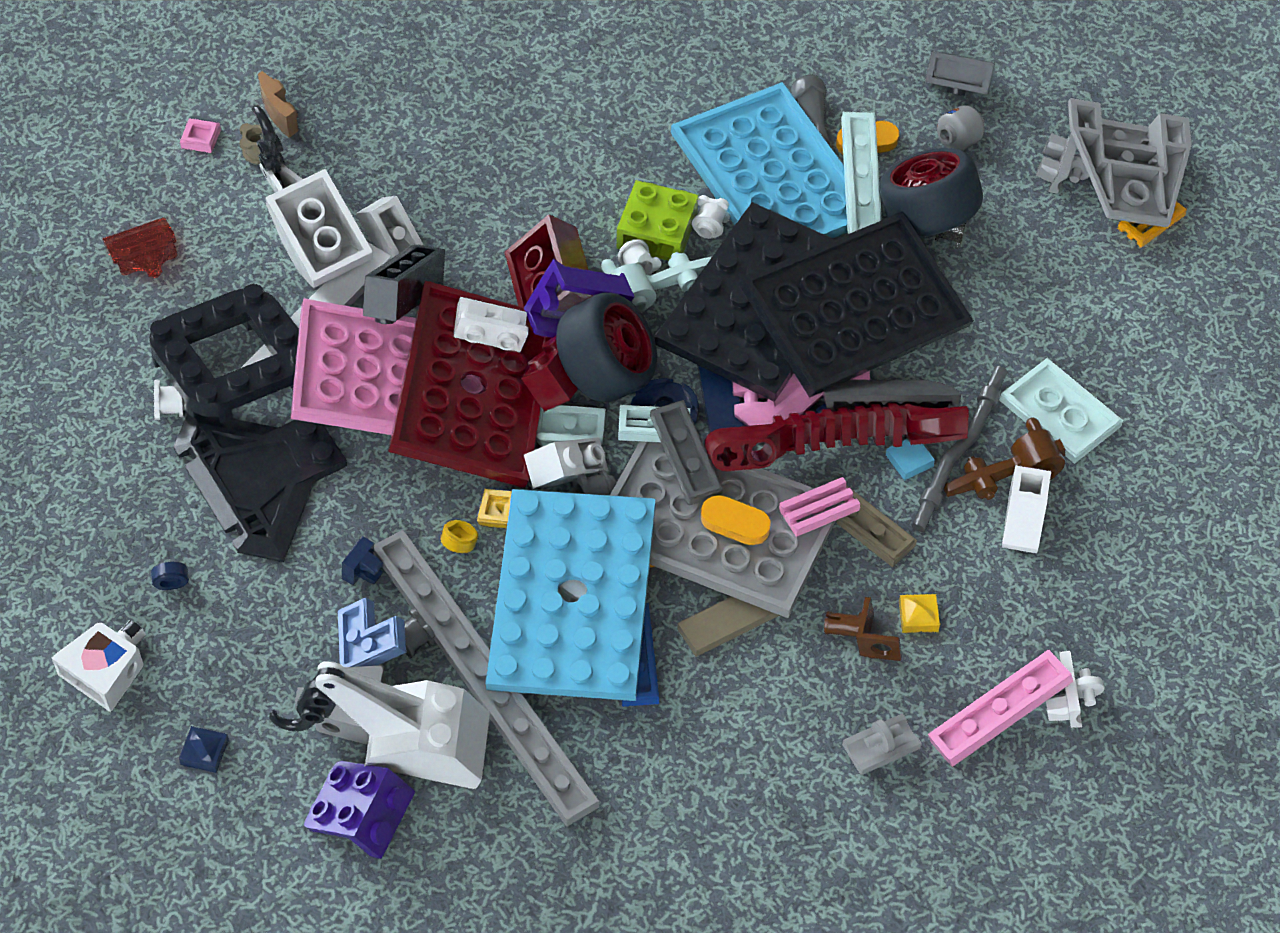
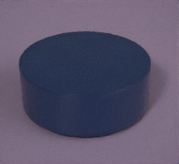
M164 562L154 566L151 569L152 585L160 590L182 588L189 581L187 566L181 562Z

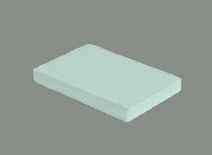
M1048 358L1003 391L999 399L1025 423L1031 417L1037 418L1042 428L1048 430L1054 440H1061L1065 447V456L1074 464L1118 430L1123 423L1120 417Z

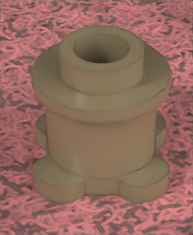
M245 123L239 128L242 135L239 144L242 148L243 157L250 163L260 164L258 154L261 152L257 141L261 139L262 129L260 125Z

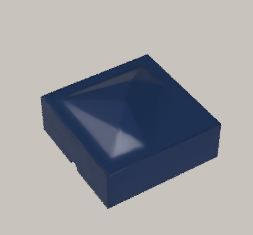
M191 726L179 757L180 765L217 773L229 741L228 735Z

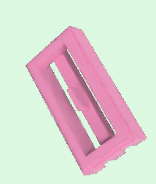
M843 477L783 501L779 505V511L796 537L860 510V502L857 498H853V492L851 488L847 489L846 481ZM845 501L844 504L825 511L827 507ZM810 514L815 515V516H813V517H811V518H808V519H806V520H803V521H801V522H799V523H797V521H796V520L801 519V518H803V517H806V516H808V515H810Z

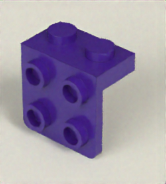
M338 761L328 773L318 797L310 808L304 825L313 832L348 838L369 856L382 859L416 791L389 768Z

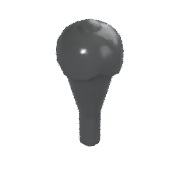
M816 75L801 76L793 82L791 94L828 145H830L825 127L824 100L827 92L825 83Z

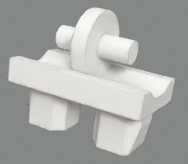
M1071 651L1059 652L1060 662L1072 674L1073 682L1064 688L1065 694L1054 695L1046 701L1049 721L1070 720L1071 728L1082 727L1078 698H1084L1086 706L1095 705V696L1100 695L1104 691V683L1101 678L1091 676V671L1088 668L1081 669L1079 671L1080 678L1075 680Z

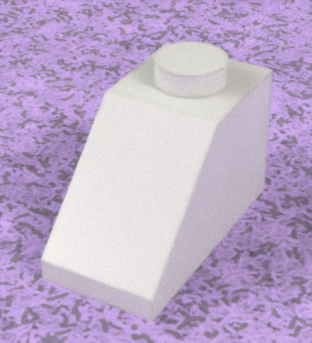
M397 196L382 197L356 213L369 239L379 249L390 254L392 258L413 244L423 245Z

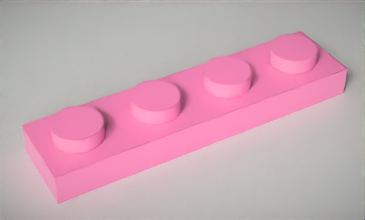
M1048 649L928 734L930 742L953 767L1073 682L1072 674Z

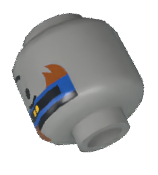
M961 105L942 114L937 123L939 140L946 148L964 150L978 143L984 134L982 115L967 105Z

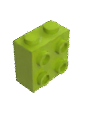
M636 180L617 226V249H621L629 241L640 239L648 245L651 257H658L659 259L669 261L673 253H684L693 229L692 220L698 215L697 201L699 195Z

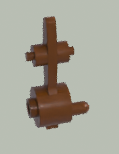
M1031 417L1026 421V428L1029 432L1018 438L1011 447L1013 458L987 466L983 458L972 456L968 458V462L964 466L966 475L946 483L943 490L947 497L975 490L978 498L991 500L995 497L994 494L998 490L995 482L1013 475L1015 465L1051 471L1050 480H1052L1065 467V459L1063 458L1065 456V447L1060 439L1054 440L1051 433L1042 428L1037 418Z

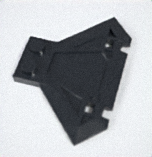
M187 413L173 446L179 458L190 455L193 459L185 465V469L224 532L228 533L237 530L240 535L232 541V545L237 553L280 562L285 561L314 482L347 467L346 458L325 426L320 423L293 420L280 427H273L238 419L220 423L219 417H207L198 414L193 418ZM210 445L212 450L205 453L203 448ZM257 520L259 526L252 528L249 523Z

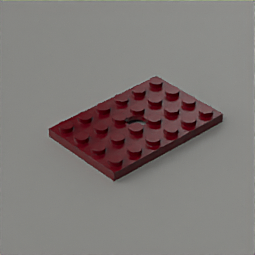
M425 280L420 296L388 452L525 488L529 481V472L524 454L534 451L541 406L521 378L530 368L528 365L530 360L544 351L542 348L543 344L553 337L534 335L529 320L526 317V326L529 328L521 352L503 350L499 347L471 343L455 338L453 336L457 305L460 297L524 311V308ZM467 375H475L480 378V382L486 390L480 394L470 393L463 388L461 380L465 379Z

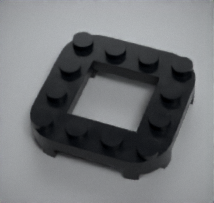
M250 284L244 289L231 291L167 316L162 320H157L150 325L149 340L153 364L155 368L161 367L185 401L187 413L193 418L199 414L207 417H219L220 423L233 420L232 410L289 386L293 390L299 328L279 302L271 294L263 291L262 286L258 284ZM243 324L248 331H255L272 354L270 357L214 378L190 344Z

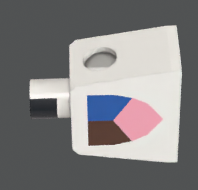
M129 620L117 633L103 623H96L52 657V661L58 676L111 712L144 665L136 645L146 634L132 620Z

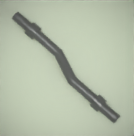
M995 366L987 385L981 388L977 397L979 404L968 427V438L958 440L942 456L929 487L923 490L919 499L921 506L912 524L913 529L925 532L933 512L937 511L944 497L942 491L955 462L978 440L991 409L997 406L1001 397L999 390L1007 374V370L1004 367Z

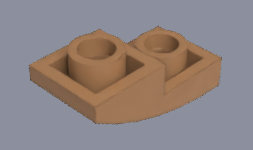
M262 71L258 74L264 107L274 124L290 138L298 132L297 111L292 104L286 102V90L283 84L278 79H272Z

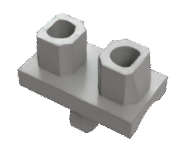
M1051 133L1044 146V154L1058 159L1056 161L1043 156L1035 175L1051 182L1048 192L1058 194L1062 181L1066 180L1067 177H1070V181L1073 183H1078L1079 180L1089 177L1081 154L1079 153L1077 156H1074L1077 145L1072 133L1069 134L1067 139Z
M902 713L886 721L880 719L873 722L871 728L844 739L842 745L860 775H864L921 749L922 743L912 732L906 717Z

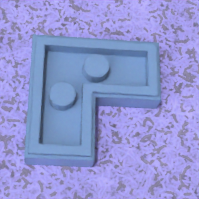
M366 597L338 610L339 658L342 666H378L406 653L403 619L394 616L375 625L374 602Z

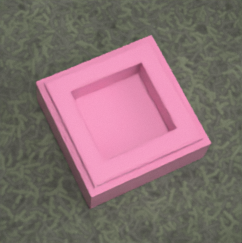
M189 118L180 140L181 148L212 153L221 131L220 123Z

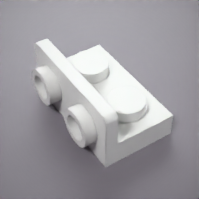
M460 297L457 305L453 337L471 343H481L499 347L503 350L521 352L529 328L526 326L527 312Z

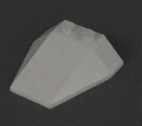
M1070 98L1068 101L1070 130L1106 218L1168 227L1171 223L1192 146L1189 118L1159 113L1149 126L1102 119L1101 103Z

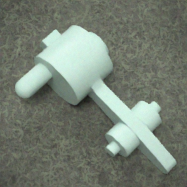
M675 252L668 261L670 268L653 275H646L643 267L636 263L616 268L614 262L610 259H605L601 263V268L607 274L618 276L621 273L625 274L635 296L632 303L642 313L655 302V290L679 284L683 292L688 291L712 256L690 261L687 254Z

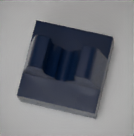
M364 536L359 539L342 561V580L353 586L359 578L371 584H375L383 574V571L380 570L383 562L374 555V542Z

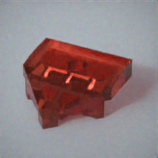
M165 217L102 238L107 253L113 263L118 264L121 275L146 271L148 277L158 278L163 272L161 266L164 262L176 258L178 255L175 247L177 242L175 234Z

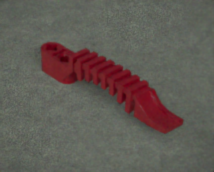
M888 403V407L874 404L871 405V408L855 406V409L848 410L847 407H842L834 412L831 409H822V413L817 414L815 411H806V415L800 416L798 413H790L789 418L785 420L781 415L773 416L772 424L713 430L706 437L704 446L713 465L721 471L759 469L769 467L776 459L786 454V451H794L796 455L805 454V444H808L811 451L820 450V442H824L827 448H834L835 441L840 440L843 446H852L851 439H856L859 445H868V437H872L876 446L885 445V436H889L894 447H902V435H906L911 445L968 438L969 409L967 406L925 408L911 404L898 406L897 403ZM765 442L763 448L758 451H752L754 445Z

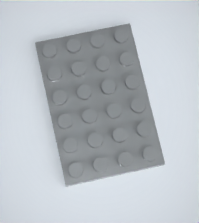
M640 441L610 496L656 499L650 565L789 618L836 521L796 537L779 511V505L783 501L815 488L762 468L721 471L712 463L723 488L722 496L760 509L770 519V534L768 538L761 544L747 545L708 530L701 521V507L705 501L688 505L662 443ZM843 501L827 507L825 511L842 505ZM810 514V515H808V516H806V517H803V518H801V519H798V520H796V521H797V523H799V522H801V521H803V520H806V519H808V518H811V517H813V516H815V515Z

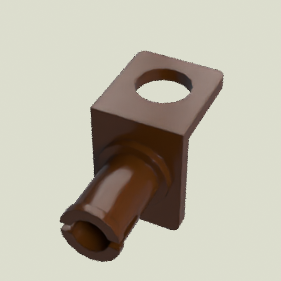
M865 597L863 609L859 615L827 611L826 617L828 618H825L824 621L825 634L856 637L860 656L901 661L902 650L898 637L870 634L874 618L871 597ZM873 644H884L892 650H879Z

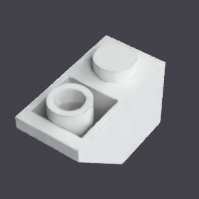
M599 437L553 442L524 454L533 489L568 483L583 473L586 477L597 475L601 470L609 471L605 460V452Z
M1015 465L1009 491L1002 540L1003 548L1031 553L1038 552L1051 471Z

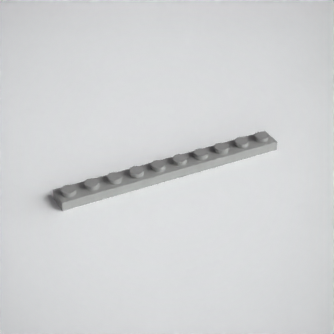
M404 530L374 545V555L383 562L382 567L410 607L417 610L422 619L432 628L435 633L433 638L476 700L490 712V720L566 827L598 809L599 800L524 696L517 692L490 691L486 689L490 649Z

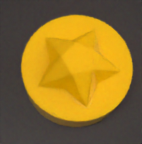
M453 520L444 525L440 539L444 547L452 552L469 553L475 548L478 532L468 522Z

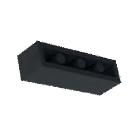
M413 244L365 276L363 316L375 318V322L380 324H393L419 306L425 280L443 285L445 249Z

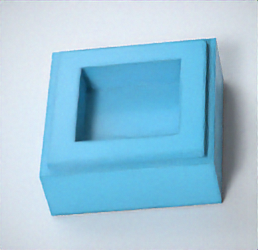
M908 439L902 441V447L891 446L886 449L887 458L904 480L934 467L935 459L923 444L911 445Z

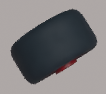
M935 148L907 156L893 164L884 173L879 186L887 218L904 212L919 236L936 235L959 227L975 216L983 202V190L974 160L966 152L955 148Z
M601 293L574 305L561 317L556 334L558 354L566 374L583 394L599 402H612L642 389L651 381L657 366L655 340L646 319L628 299L615 293Z

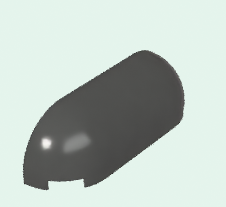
M848 380L823 390L825 405L832 412L838 411V408L847 407L848 410L855 409V406L871 408V405L874 404L888 407V403H897L898 406L911 404L925 408L958 407L961 399L960 392L954 387L930 380Z

